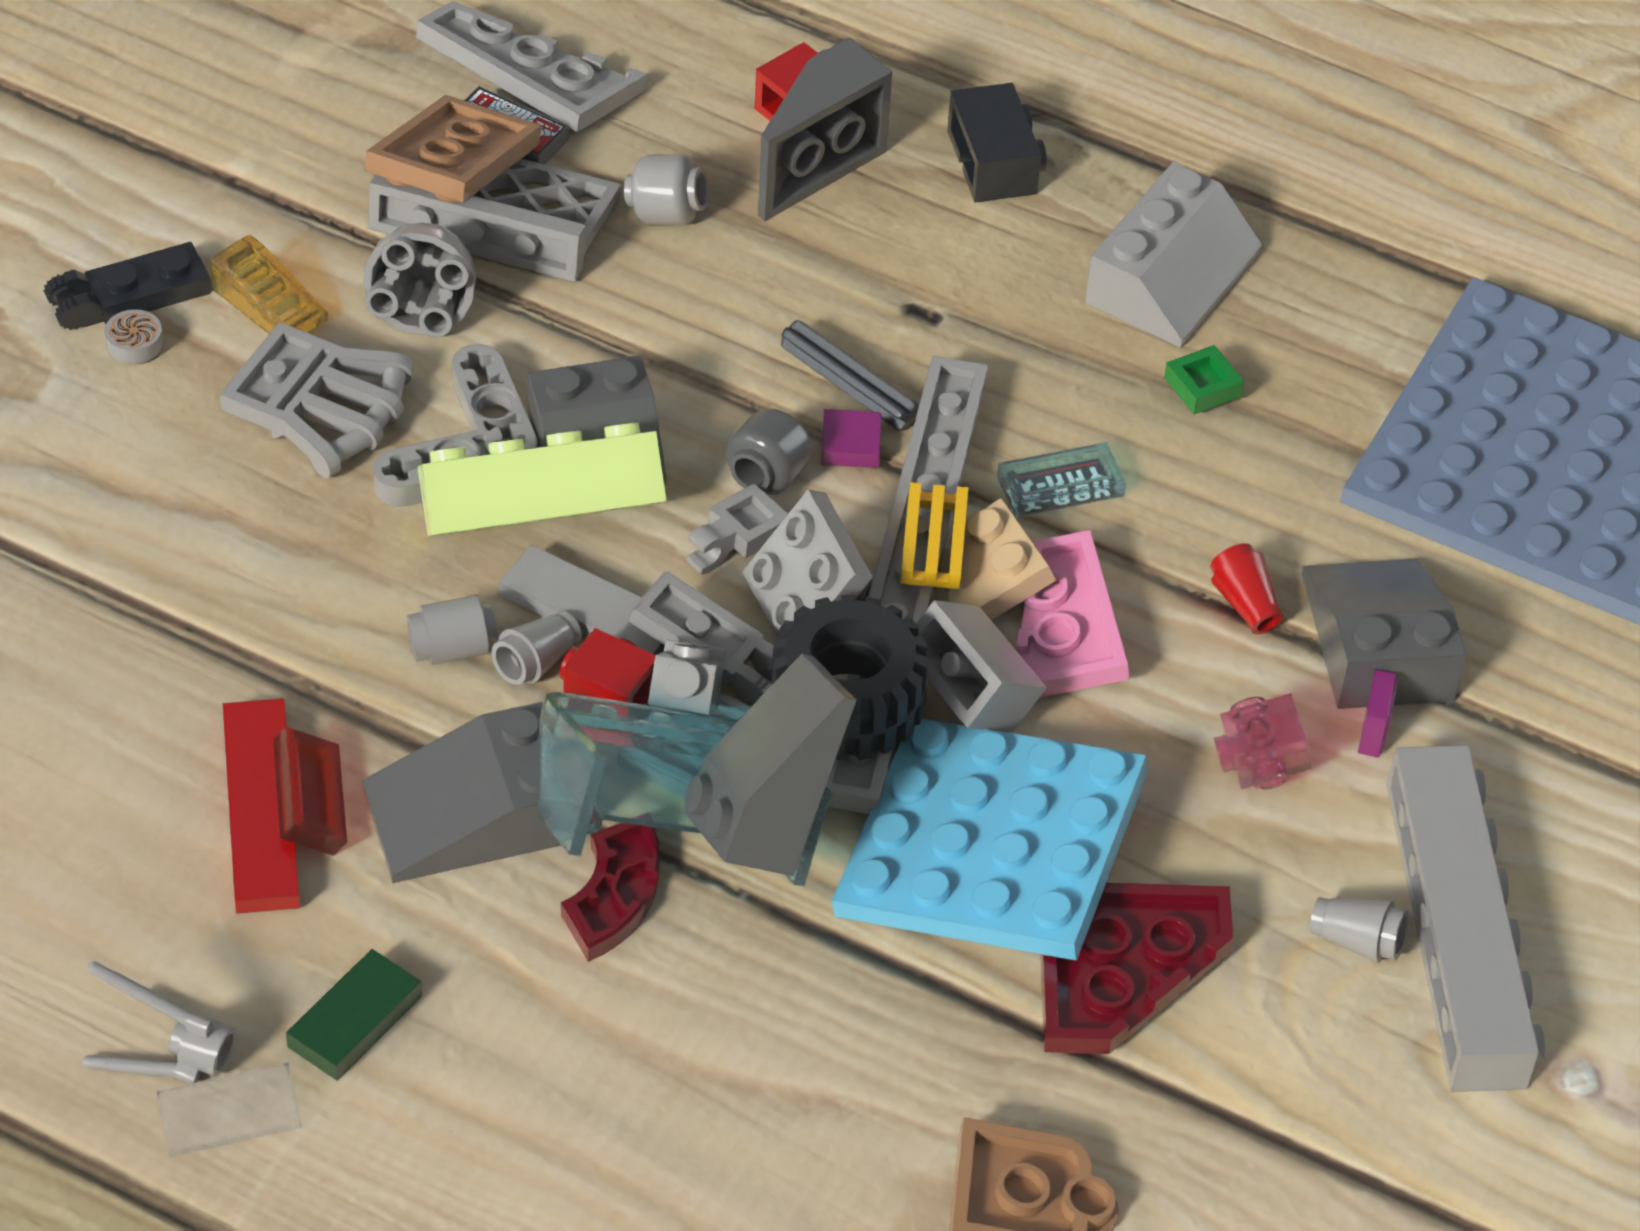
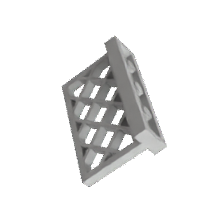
M520 159L464 203H452L439 200L435 197L434 193L413 186L404 187L390 184L386 181L385 177L375 175L369 184L368 229L390 234L400 226L420 222L441 225L456 234L470 251V255L576 282L583 271L585 252L620 199L621 184ZM536 182L547 186L527 190L523 184ZM508 188L511 191V194L493 198L488 193V191ZM587 195L599 199L578 203L574 197ZM559 201L563 205V207L543 211L539 206L540 204Z

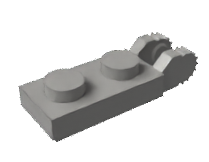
M664 571L632 609L628 621L663 645H665L666 639L727 649L722 684L727 687L731 685L737 697L745 703H750L753 706L772 686L768 679L772 681L773 645L764 640L765 635L670 572ZM749 661H751L756 671L748 667L746 664Z

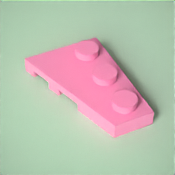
M1087 530L1033 541L1032 543L1049 565L1056 581L1024 600L1022 625L1018 631L1016 649L1047 687L1040 698L1129 680L1128 662L1091 531Z

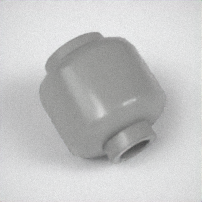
M651 154L641 157L635 165L633 174H628L625 178V202L628 207H634L638 219L649 226L689 224L695 220L699 211L705 210L708 203L709 184L707 174L702 167H697L695 160L687 154Z

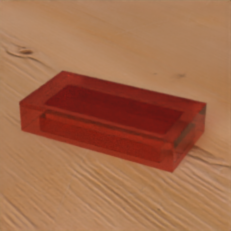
M286 726L273 740L280 839L334 856L347 843L339 744Z

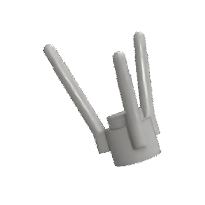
M93 961L88 964V972L177 1021L170 1036L168 1051L177 1055L178 1061L175 1063L86 1055L82 1059V1065L85 1068L174 1077L192 1085L198 1082L201 1072L217 1077L222 1072L234 1047L236 1028L203 1015L195 1014L165 996L159 995L98 962Z

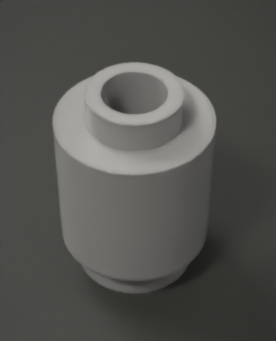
M478 595L421 605L420 612L406 615L408 635L415 662L430 659L431 665L489 654L488 641L498 640V629L493 607L491 604L481 606Z

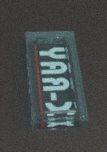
M1107 442L998 463L997 478L1015 518L1124 497L1126 481Z

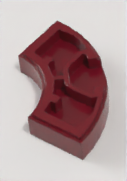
M647 813L591 834V850L596 860L594 872L590 880L579 892L561 902V917L588 962L606 954L626 940L638 928L653 904L659 882L660 849L654 825Z

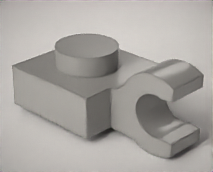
M752 484L709 508L708 524L698 527L689 534V541L698 550L689 554L686 561L701 575L715 570L732 549L737 550L746 559L762 548L788 513L756 484Z

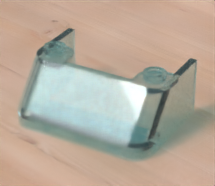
M563 692L548 693L545 696L539 718L538 815L548 827V831L555 836L569 855L581 856L586 835L598 833L601 830L603 820L700 833L685 815V794L688 784L694 776H698L706 754L739 719ZM827 786L821 798L794 877L785 875L793 885L805 886L832 791Z

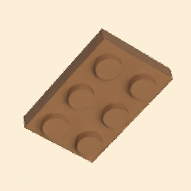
M444 95L366 151L365 171L385 177L387 182L396 186H413L434 193L436 198L445 202L464 203L540 144L541 125Z

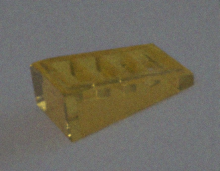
M246 235L211 258L209 267L212 290L266 333L270 334L279 322L309 333L328 321L327 310L252 235ZM258 281H261V283L251 288L252 285H254ZM275 296H280L272 302H270L269 304H266L267 301L271 300ZM293 307L298 310L283 321L279 318V316Z

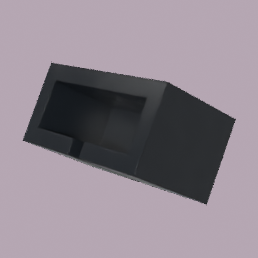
M1013 83L951 90L947 131L959 163L963 162L962 171L974 203L1036 195L1039 172L1045 171L1047 167L1044 142L1042 139H1035L1032 132L1033 124L1030 107L1027 103L1020 102Z

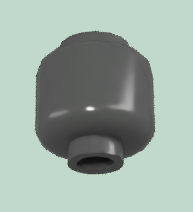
M763 409L752 415L736 431L726 447V459L736 482L743 488L756 484L767 495H776L787 489L807 467L812 457V443L806 429L789 413L777 409Z

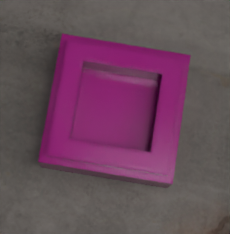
M824 409L821 465L879 468L881 412Z
M1376 669L1374 671L1359 742V754L1379 757V753H1383L1398 678H1395V673Z

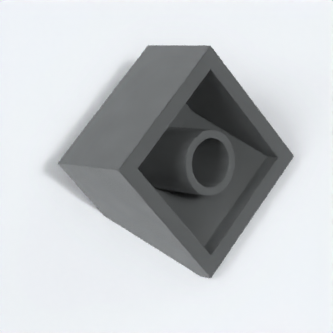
M641 355L528 372V413L530 423L537 437V448L548 446L547 435L581 431L583 441L606 438L604 427L639 422L640 433L653 431L657 433L664 485H666V471L655 398Z

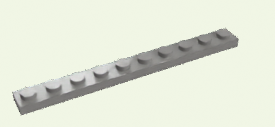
M932 355L869 597L880 599L881 607L887 608L890 605H894L902 610V620L912 619L917 623L931 605L935 587L900 584L910 482L922 483L921 491L933 492V484L945 485L944 493L956 494L957 487L961 485L987 381L988 365ZM919 508L914 570L925 571L931 515V509ZM943 510L938 573L954 511ZM848 674L847 680L850 681L866 679V677L855 674ZM879 750L872 751L871 759L858 760L857 755H845V761L835 759L819 805L869 814L871 808H878L894 750L886 754L881 753Z

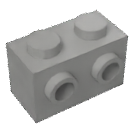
M934 600L916 623L919 627V636L924 637L927 644V679L967 728L1013 732L1046 690L1045 684L979 606Z

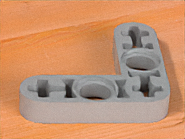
M473 344L461 348L454 354L452 359L453 388L471 431L400 447L382 453L373 465L374 490L380 501L395 507L423 503L417 467L421 464L431 463L430 452L465 447L467 458L490 455L488 444L500 442L507 437H510V440L523 439L525 449L537 448L536 434L505 362L496 349L483 344ZM474 370H479L483 376H486L487 384L479 387V379ZM498 405L508 409L509 413L500 418H489L482 415L480 411L487 406ZM395 475H401L404 480L398 481Z

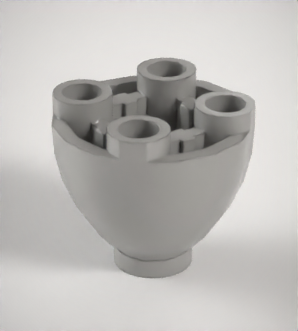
M424 222L400 226L378 242L365 264L363 286L366 292L365 303L372 315L382 318L383 321L403 332L441 337L449 333L452 326L463 319L472 305L476 272L470 251L453 232L441 225Z

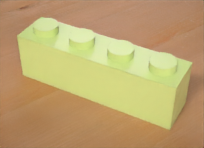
M638 422L604 427L606 438L583 441L581 431H571L547 435L548 446L525 449L523 439L489 443L490 455L467 458L465 447L430 452L431 463L421 464L417 467L427 535L429 537L665 502L667 500L656 431L640 433Z

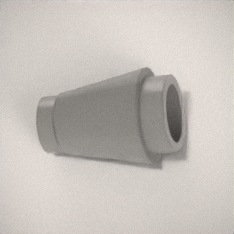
M559 611L556 614L504 630L500 634L498 642L492 647L493 663L499 674L507 682L513 685H521L522 683L533 684L569 651L574 644L580 641V626L569 612Z
M1318 897L1311 915L1310 933L1322 936V938L1378 963L1383 958L1397 960L1406 938L1408 911L1395 908L1394 901L1327 899Z

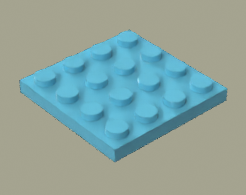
M921 719L920 725H914L913 735L906 742L900 741L887 772L879 807L871 808L832 898L835 917L1077 961L1148 773L1146 755L989 729H971L965 725Z

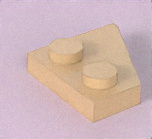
M1002 498L966 519L960 589L948 588V602L979 606L990 620L995 619L1056 581L1049 565ZM951 528L950 557H951V545H952L953 528Z

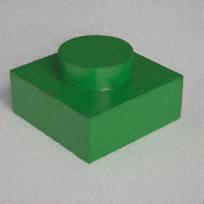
M1215 345L1166 363L1164 379L1194 415L1242 397L1244 380Z

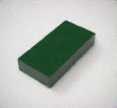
M371 949L286 1032L287 1047L337 1081L422 997V981L374 949Z

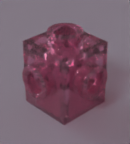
M1291 693L1265 700L1264 697L1246 698L1232 705L1230 711L1220 714L1224 735L1213 738L1223 773L1235 770L1241 790L1252 786L1257 790L1276 788L1286 783L1290 779V775L1312 769L1309 747Z

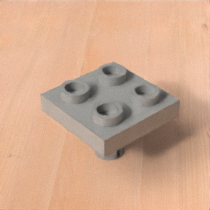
M811 489L804 493L742 571L777 638H779V629L784 621H793L794 612L802 606L810 609L815 608V600L828 597L832 602L839 601L841 595H854V600L865 601L870 594L873 578L827 494Z

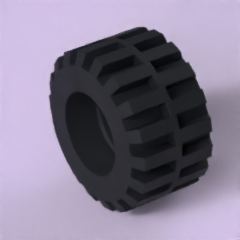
M841 595L839 601L832 602L828 597L815 600V608L813 609L802 606L794 612L793 621H784L779 629V638L774 640L772 684L802 653L814 656L832 676L855 674L866 677V679L853 681L835 678L856 699L836 760L845 761V755H857L858 760L871 759L872 751L879 750L881 753L886 754L895 750L896 740L906 742L913 735L914 725H920L924 712L928 667L925 638L919 636V627L912 619L902 620V610L894 605H890L887 608L881 607L880 599L868 596L865 601L854 600V595Z

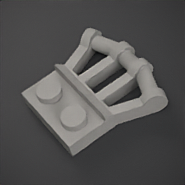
M279 322L220 393L221 410L271 430V437L273 439L286 436L309 457L311 464L319 475L323 478H329L341 470V463L363 450H374L384 437L383 428L386 425L394 424L402 415L404 406L401 400L404 385L411 381L414 364L408 356L402 353L345 348ZM349 374L379 377L382 380L381 387ZM321 392H325L365 408L368 411L364 415L319 397ZM301 417L344 435L328 443Z

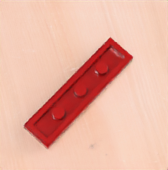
M280 698L222 703L236 914L300 908L285 700Z

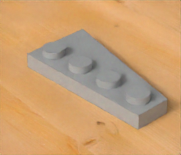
M454 1L424 16L417 22V39L436 49L442 55L477 73L481 78L489 80L506 90L522 102L567 125L568 128L575 132H579L645 92L646 73L632 68L626 72V75L606 68V58L586 52L581 59L557 50L558 40L542 34L537 36H520L513 33V23Z

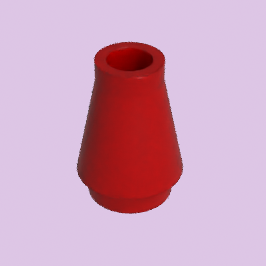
M1241 543L1225 549L1212 560L1210 564V569L1213 572L1211 583L1247 622L1253 634L1268 632L1283 621L1284 615L1278 606L1263 553L1254 551L1251 544Z

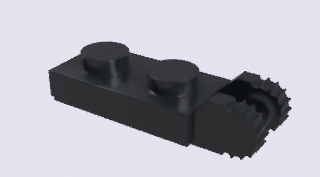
M190 241L85 271V274L77 270L64 272L63 275L57 274L56 277H51L52 279L47 281V284L44 285L45 290H43L49 304L52 303L53 306H58L55 309V316L60 326H63L64 329L68 328L71 330L75 328L77 330L80 326L83 328L101 322L107 324L114 315L126 310H144L149 312L208 295L212 288L211 278L193 243Z

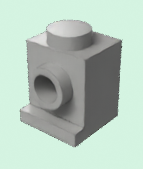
M666 639L664 652L655 655L648 705L707 715L718 709L727 649Z

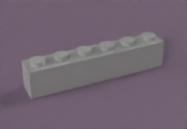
M1469 745L1396 747L1386 786L1450 1091L1527 1089L1535 1063L1543 1062L1545 1041L1541 1025L1532 1024L1529 1009L1532 1005V982L1528 971H1520L1517 959L1520 952V930L1517 920L1508 919L1507 915L1508 877L1504 868L1497 869L1494 858L1497 849V830L1494 820L1486 819L1483 810L1486 798V784L1483 771L1474 770Z

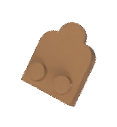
M967 1117L963 1118L958 1136L949 1231H1111L1114 1228L1119 1215V1206L1115 1193L1105 1180L1092 1175L1090 1156L1080 1143L1063 1135Z

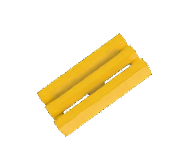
M910 482L900 584L960 589L968 487H957L956 494L944 493L945 485L933 484V492L921 491L922 483ZM919 508L931 509L925 571L914 570ZM943 510L954 511L949 573L937 572Z

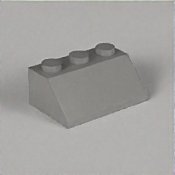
M1173 161L1091 255L1085 303L1182 348L1261 253L1262 244L1220 182Z

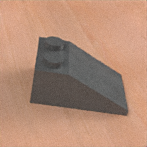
M850 37L829 49L820 51L816 56L807 61L761 135L758 216L763 221L769 220L886 153L893 71Z
M1418 559L1303 566L1302 577L1337 709L1366 707L1375 669L1396 674L1395 678H1398L1393 705L1455 701L1467 656L1453 608Z
M802 653L706 754L698 776H694L688 784L685 794V815L724 862L794 877L856 703V699L814 656Z
M543 702L482 714L362 780L363 790L392 883L576 842V795Z

